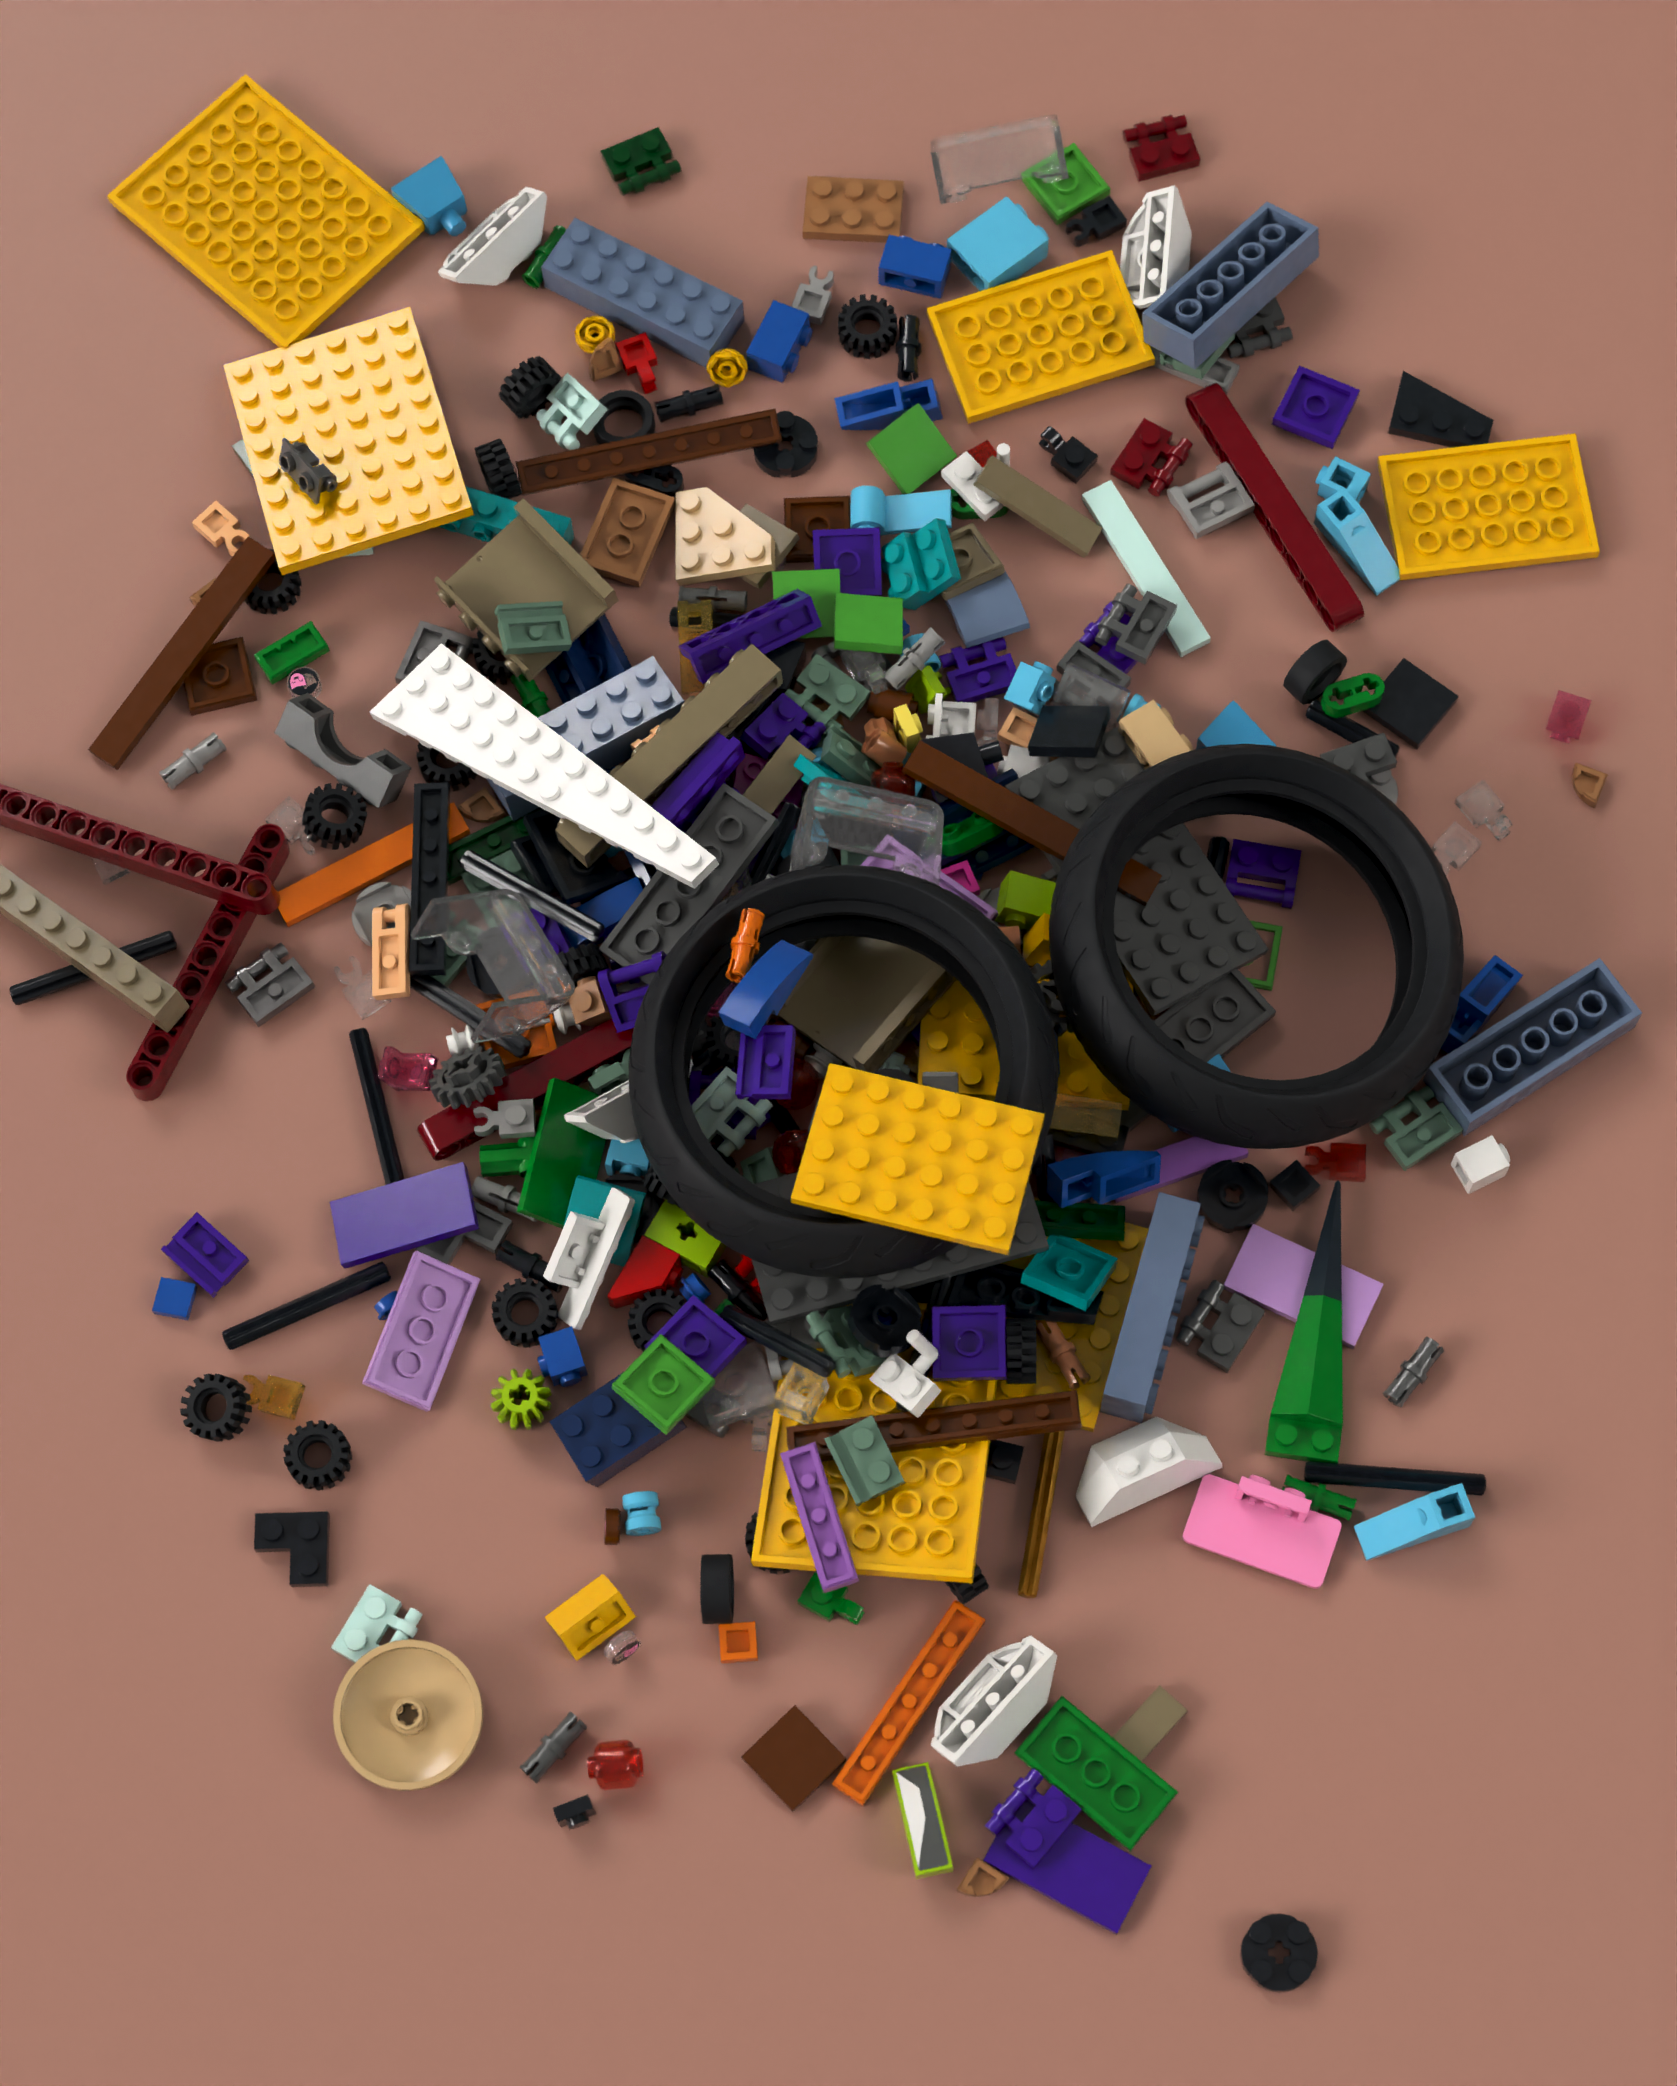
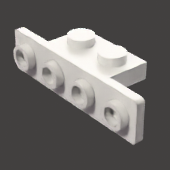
M614 1187L611 1188L598 1219L570 1211L543 1275L550 1282L569 1287L558 1317L569 1326H572L573 1329L581 1330L585 1319L590 1313L591 1305L599 1286L603 1283L605 1272L613 1254L617 1250L619 1239L627 1221L631 1217L635 1200Z

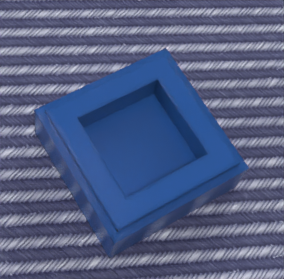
M161 1277L152 1312L157 1315L188 1321L197 1292V1285Z

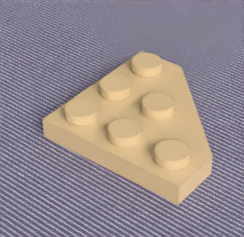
M708 487L676 492L675 580L680 586L775 571V541L768 532Z

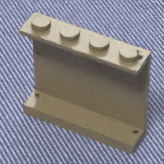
M523 498L514 506L517 517L446 582H443L438 576L434 581L439 588L436 594L448 608L454 605L461 612L459 615L460 620L471 631L477 628L484 635L481 640L493 654L499 651L507 659L504 662L506 667L516 677L522 674L530 682L563 651L504 655L497 626L498 618L494 612L497 605L562 601V611L566 616L573 643L618 601L615 590Z
M854 936L820 938L816 940L815 946L809 951L813 954L812 960L777 1017L787 1024L793 1025L797 1031L849 1067L872 1073L879 1070L925 1017L929 1009L957 979L926 956L888 941Z

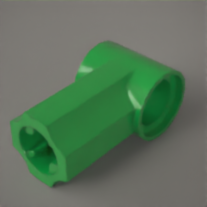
M535 1136L522 1137L516 1143L480 1145L479 1157L482 1177L519 1175L525 1178Z

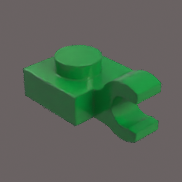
M817 1571L814 1572L797 1600L799 1605L828 1622L837 1613L851 1623L858 1625L865 1614L862 1606L844 1598L848 1592L846 1586L824 1593Z

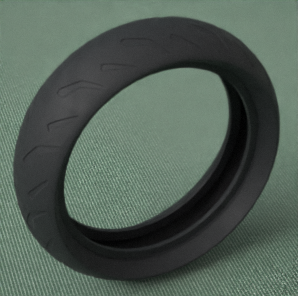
M1258 744L1216 745L1170 757L1138 773L1108 796L1083 824L1071 843L1062 863L1051 903L1049 951L1054 983L1070 1027L1078 1041L1082 1044L1086 1054L1100 1072L1123 1095L1132 1100L1142 1110L1178 1130L1214 1143L1254 1149L1293 1148L1336 1138L1373 1121L1397 1104L1417 1085L1432 1065L1445 1042L1456 1014L1463 976V933L1456 901L1439 860L1410 819L1375 787L1342 767L1297 750ZM1238 814L1273 819L1309 833L1341 855L1357 871L1377 899L1386 918L1394 946L1396 961L1395 993L1389 1016L1375 1044L1355 1060L1321 1075L1302 1079L1269 1080L1242 1076L1222 1070L1202 1061L1170 1039L1152 1021L1132 992L1121 967L1114 936V906L1120 877L1126 863L1147 842L1174 826L1197 818Z
M861 865L811 867L767 878L744 888L738 894L720 902L702 916L678 940L665 957L648 986L640 1005L632 1034L629 1056V1095L633 1119L647 1158L670 1196L694 1222L729 1248L759 1263L811 1277L836 1279L864 1278L893 1273L920 1265L958 1246V1243L793 1204L790 1200L765 1191L742 1177L712 1147L693 1113L689 1100L688 1078L694 1044L710 1009L723 991L733 982L726 977V971L732 955L731 940L737 934L743 909H757L765 915L758 940L760 949L758 954L754 955L752 965L780 940L795 945L808 940L826 937L854 936L884 940L907 947L926 956L956 978L981 1009L993 1035L1000 1066L999 1082L994 1102L1045 1114L1032 1164L1033 1168L1051 1125L1057 1099L1059 1070L1057 1043L1051 1015L1042 990L1029 965L1007 936L972 904L928 880L900 871Z

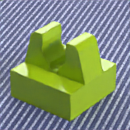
M927 665L922 671L918 669L905 686L907 692L914 693V700L919 701L918 710L920 714L928 713V704H935L936 693H943V701L951 693L950 687L944 688L940 682V679L943 677L942 674L934 672L930 665Z

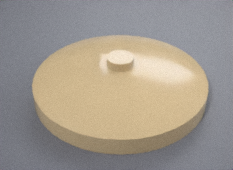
M421 1640L389 1642L363 1655L344 1676L338 1688L333 1708V1726L336 1740L349 1764L372 1783L397 1791L423 1790L440 1784L453 1776L467 1762L475 1750L483 1724L482 1698L471 1672L450 1651L436 1644Z

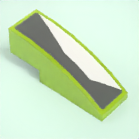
M926 1762L892 1770L916 1880L953 1872L952 1860L929 1763Z

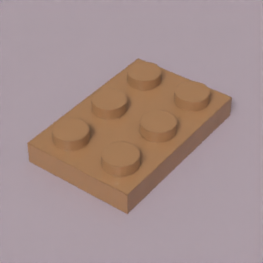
M808 176L803 239L886 243L889 235L899 237L904 181Z
M613 478L580 556L599 575L640 588L675 507V497Z

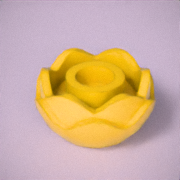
M602 316L586 317L576 326V343L586 353L592 354L596 347L609 337L613 342L615 341L614 325Z
M730 348L720 349L712 354L706 368L711 380L723 387H732L740 384L745 374L748 373V365L744 356L737 350Z

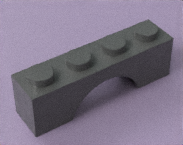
M309 693L288 700L275 734L285 740L289 747L299 750L310 758L315 766L325 769L336 777L337 781L343 784V786L353 788L369 805L380 808L398 799L411 770L409 765L386 749L369 755L366 758L352 754L341 744L336 735L333 722L334 711Z

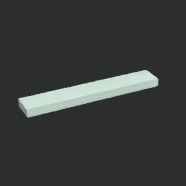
M1112 480L1083 493L1082 501L1096 523L1102 527V533L1141 595L1144 597L1145 593L1149 591L1177 605L1176 613L1167 626L1165 633L1180 657L1209 644L1211 637Z

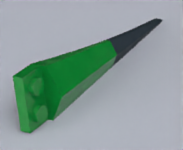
M1339 1180L1335 1182L1270 1414L1265 1455L1306 1462L1338 1463L1343 1427L1341 1184Z

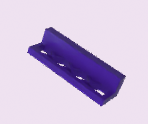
M796 589L679 645L681 654L691 661L698 681L704 684L713 674L721 673L729 666L730 659L737 651L745 650L753 644L763 654H766L822 627L811 596Z
M718 732L651 807L677 828L681 829L743 761L745 754L741 742L734 736L728 740Z

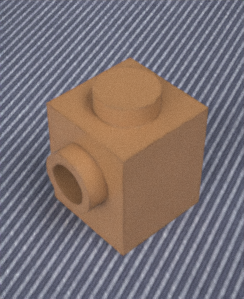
M596 976L583 978L577 981V987L566 991L576 1024L596 1027L612 1019Z

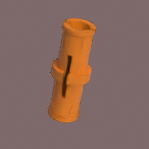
M748 908V910H742L737 934L731 940L732 955L726 971V977L733 982L739 983L751 969L754 955L758 954L760 949L758 940L765 915L757 909Z

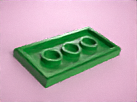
M557 1078L549 1080L517 1212L563 1229L576 1177L580 1175L597 1179L606 1139L566 1122L564 1115L600 1095Z
M1063 1696L1058 1699L1014 1752L1015 1756L1031 1769H1036L1046 1782L1058 1788L1077 1804L1083 1813L1130 1852L1178 1794V1791Z

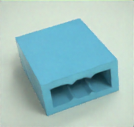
M1006 196L947 239V248L952 249L951 262L979 291H983L1018 279L1048 257L1049 238L1041 226H1035L1028 219L1027 213L1021 205L1014 204Z

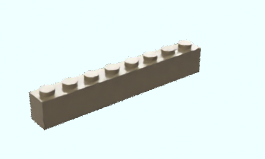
M753 644L745 650L737 651L730 659L729 666L721 673L713 674L707 680L705 688L696 697L694 695L690 696L682 704L680 712L674 718H668L663 721L657 728L655 736L647 743H640L632 752L631 758L623 766H616L609 774L651 806L718 732L726 738L783 684L781 669ZM566 818L564 820L560 819L555 829L559 842L587 868L612 846L604 838L593 832L588 833L580 829L576 823Z
M0 864V914L168 1033L190 1007L176 988Z

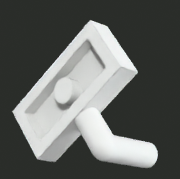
M1001 443L997 446V459L1010 466V446L1006 443ZM966 451L941 470V477L985 522L1003 508L1004 505L973 485L983 468Z
M914 1329L906 1336L907 1341L921 1354L911 1366L897 1354H891L869 1380L915 1417L919 1418L942 1390L923 1375L938 1358V1350L918 1330Z

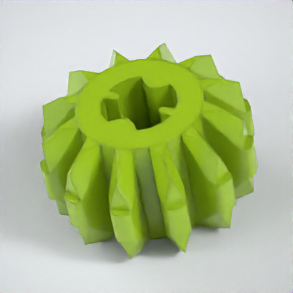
M527 1368L523 1376L519 1377L517 1370L512 1369L510 1373L512 1379L508 1381L505 1377L500 1376L498 1382L502 1388H493L491 1390L492 1397L497 1399L491 1403V1408L495 1412H500L497 1417L500 1423L510 1420L511 1429L516 1430L519 1427L520 1421H523L526 1429L530 1430L532 1428L530 1419L535 1418L538 1422L542 1423L545 1418L540 1410H551L552 1405L546 1398L551 1396L552 1393L550 1387H542L545 1382L542 1375L532 1379V1371ZM522 1394H526L528 1400H522L520 1405H516L514 1398L520 1399Z

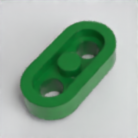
M973 813L971 817L959 823L949 824L942 828L936 838V842L942 855L955 856L997 836L1003 828Z

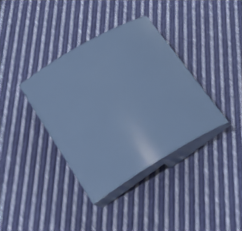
M1006 571L990 581L945 601L955 619L957 632L966 648L1030 628L1025 610Z

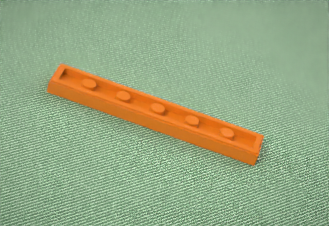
M454 802L450 803L449 845L471 834ZM413 823L278 891L280 903L277 909L287 927L411 865Z
M953 1601L833 1781V1787L860 1805H865L985 1624L986 1619L959 1601Z

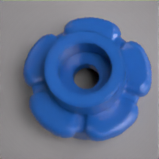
M694 1272L686 1279L683 1276L681 1277V1282L684 1285L679 1290L688 1301L694 1295L705 1304V1299L711 1295V1291Z
M397 1290L387 1294L374 1306L379 1314V1320H386L398 1293Z

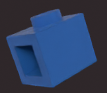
M572 1326L538 1337L543 1355L537 1357L543 1377L551 1376L554 1386L561 1384L562 1387H569L582 1381L581 1377L588 1375Z

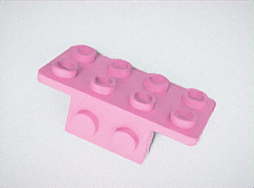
M1211 1474L1203 1476L1182 1537L1186 1543L1313 1589H1318L1322 1586L1342 1527L1338 1519L1310 1510L1312 1501L1306 1499V1495L1303 1492L1288 1487L1284 1491L1270 1486L1271 1482L1260 1476L1250 1475L1249 1478L1242 1476L1239 1484Z

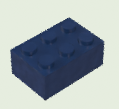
M620 1375L549 1421L585 1481L595 1487L600 1486L687 1428L681 1419L665 1435L612 1390V1384Z

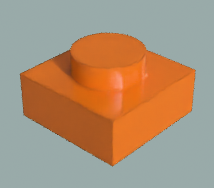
M755 1621L718 1624L721 1664L758 1661Z

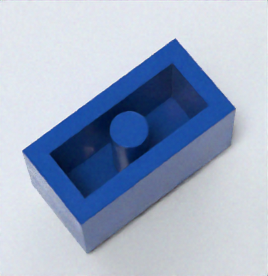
M889 235L878 267L879 284L941 299L951 269L952 249L945 248L938 243L928 244L915 241L908 236L898 237Z
M773 300L746 352L748 370L783 383L788 372L793 373L795 371L801 347H806L810 342L813 328H810L809 313Z

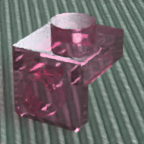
M1558 690L1545 728L1552 731L1550 738L1570 744L1571 738L1579 740L1592 700Z
M386 1046L379 1064L378 1078L396 1091H431L429 1080L434 1078L432 1072L436 1070L439 1059L431 1053H402L393 1046Z

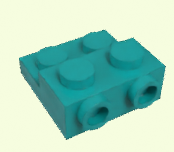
M935 518L914 534L902 532L881 547L883 553L881 568L889 576L891 587L888 589V596L903 598V608L916 610L961 579L947 524L943 519Z

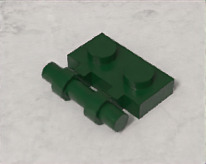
M659 127L601 150V158L614 183L624 178L627 179L618 184L622 196L631 192L635 194L645 190V186L657 181L661 183L671 180L672 175L681 172L677 160L665 164L666 161L673 159L672 151ZM653 167V169L650 170V171H648V172H645V173L640 174V175L638 174V173L641 172V171H644V170H646V169H649V168Z

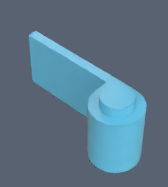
M870 485L859 486L851 491L850 529L880 527V535L917 532L935 518L945 520L947 528H952V492L950 489L885 496L880 488Z

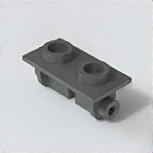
M286 438L282 439L281 454L279 455V464L282 470L293 478L301 491L306 493L315 504H319L321 492H332L337 488L336 476L324 464L319 465V458L309 449L306 443L296 441L291 444Z

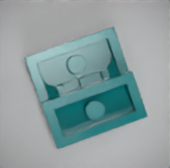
M578 1175L572 1190L564 1225L570 1211L598 1219L612 1187L620 1189L635 1200L631 1217L625 1225L617 1250L610 1261L612 1264L624 1267L632 1254L646 1193Z

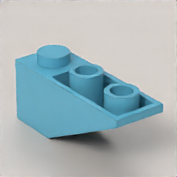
M1344 487L1318 504L1314 520L1315 526L1376 596L1399 581V568L1364 509Z
M1460 1483L1424 1495L1354 1525V1529L1366 1561L1468 1528L1475 1519V1515L1463 1484Z

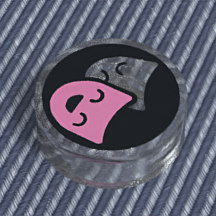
M310 667L296 668L287 678V688L293 698L306 693L316 698L321 692L322 683L319 674Z
M624 1631L615 1636L606 1645L604 1655L612 1665L620 1664L638 1650L641 1641L633 1631Z

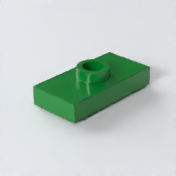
M312 621L255 653L254 658L273 685L330 650Z

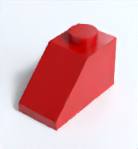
M642 1235L607 1295L609 1305L615 1309L634 1304L637 1298L643 1299V1293L647 1291L651 1295L656 1293L655 1289H662V1293H666L669 1286L674 1288L684 1270L681 1268L680 1254Z

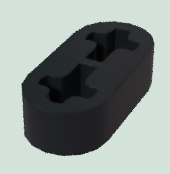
M671 465L645 470L644 473H639L638 476H633V473L624 475L626 482L675 498L676 492L683 491L684 488L682 473ZM670 478L674 479V484H669L668 488L663 487V482H668Z

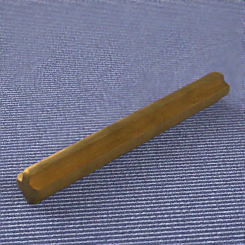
M1065 1431L1044 1433L1018 1586V1595L1024 1598H1036L1038 1593Z

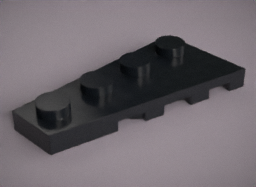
M1000 1263L957 1275L947 1306L1005 1305L1006 1317L1036 1318V1320L1094 1325L1104 1291L1100 1290L1088 1309L1084 1311L1022 1284L1023 1269Z

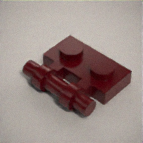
M1172 115L1164 116L1161 118V121L1145 124V122L1134 124V128L1122 131L1125 143L1136 140L1138 146L1129 148V158L1138 182L1200 166V156L1191 132L1178 136L1176 131L1187 127L1185 115L1177 117ZM1163 133L1166 139L1152 143L1149 137Z
M1144 418L1111 467L1110 475L1138 490L1144 481L1147 480L1152 483L1148 489L1149 493L1159 497L1162 491L1168 489L1173 482V474L1177 468L1185 464L1189 457L1188 452L1192 447V442L1182 438L1177 446H1171L1169 443L1172 440L1173 433ZM1160 457L1167 460L1162 469L1154 467Z

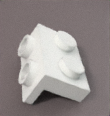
M936 693L935 704H928L927 724L933 725V735H926V739L965 733L975 734L977 703L943 701V693Z

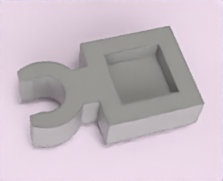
M813 266L809 271L810 285L800 283L791 307L809 313V321L821 325L832 299L831 291L827 290L834 283L833 271L829 270L825 279L816 278L818 274L817 266Z
M533 1098L498 1101V1111H491L487 1107L473 1109L475 1118L485 1117L488 1119L485 1125L474 1127L477 1136H488L494 1130H499L501 1139L534 1137L536 1135L535 1102Z

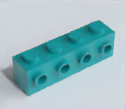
M466 486L474 515L439 527L489 542L517 517L514 506L518 502ZM533 507L570 545L572 544L574 532L571 518Z

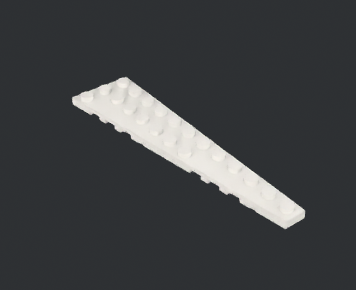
M442 643L369 712L374 720L404 736L409 735L417 739L421 745L429 749L434 748L455 763L460 762L470 767L474 773L491 779L495 784L563 820L566 818L576 823L580 829L588 833L593 832L604 838L608 844L616 848L619 846L629 851L635 858L646 864L654 865L656 869L694 889L719 865L715 856Z

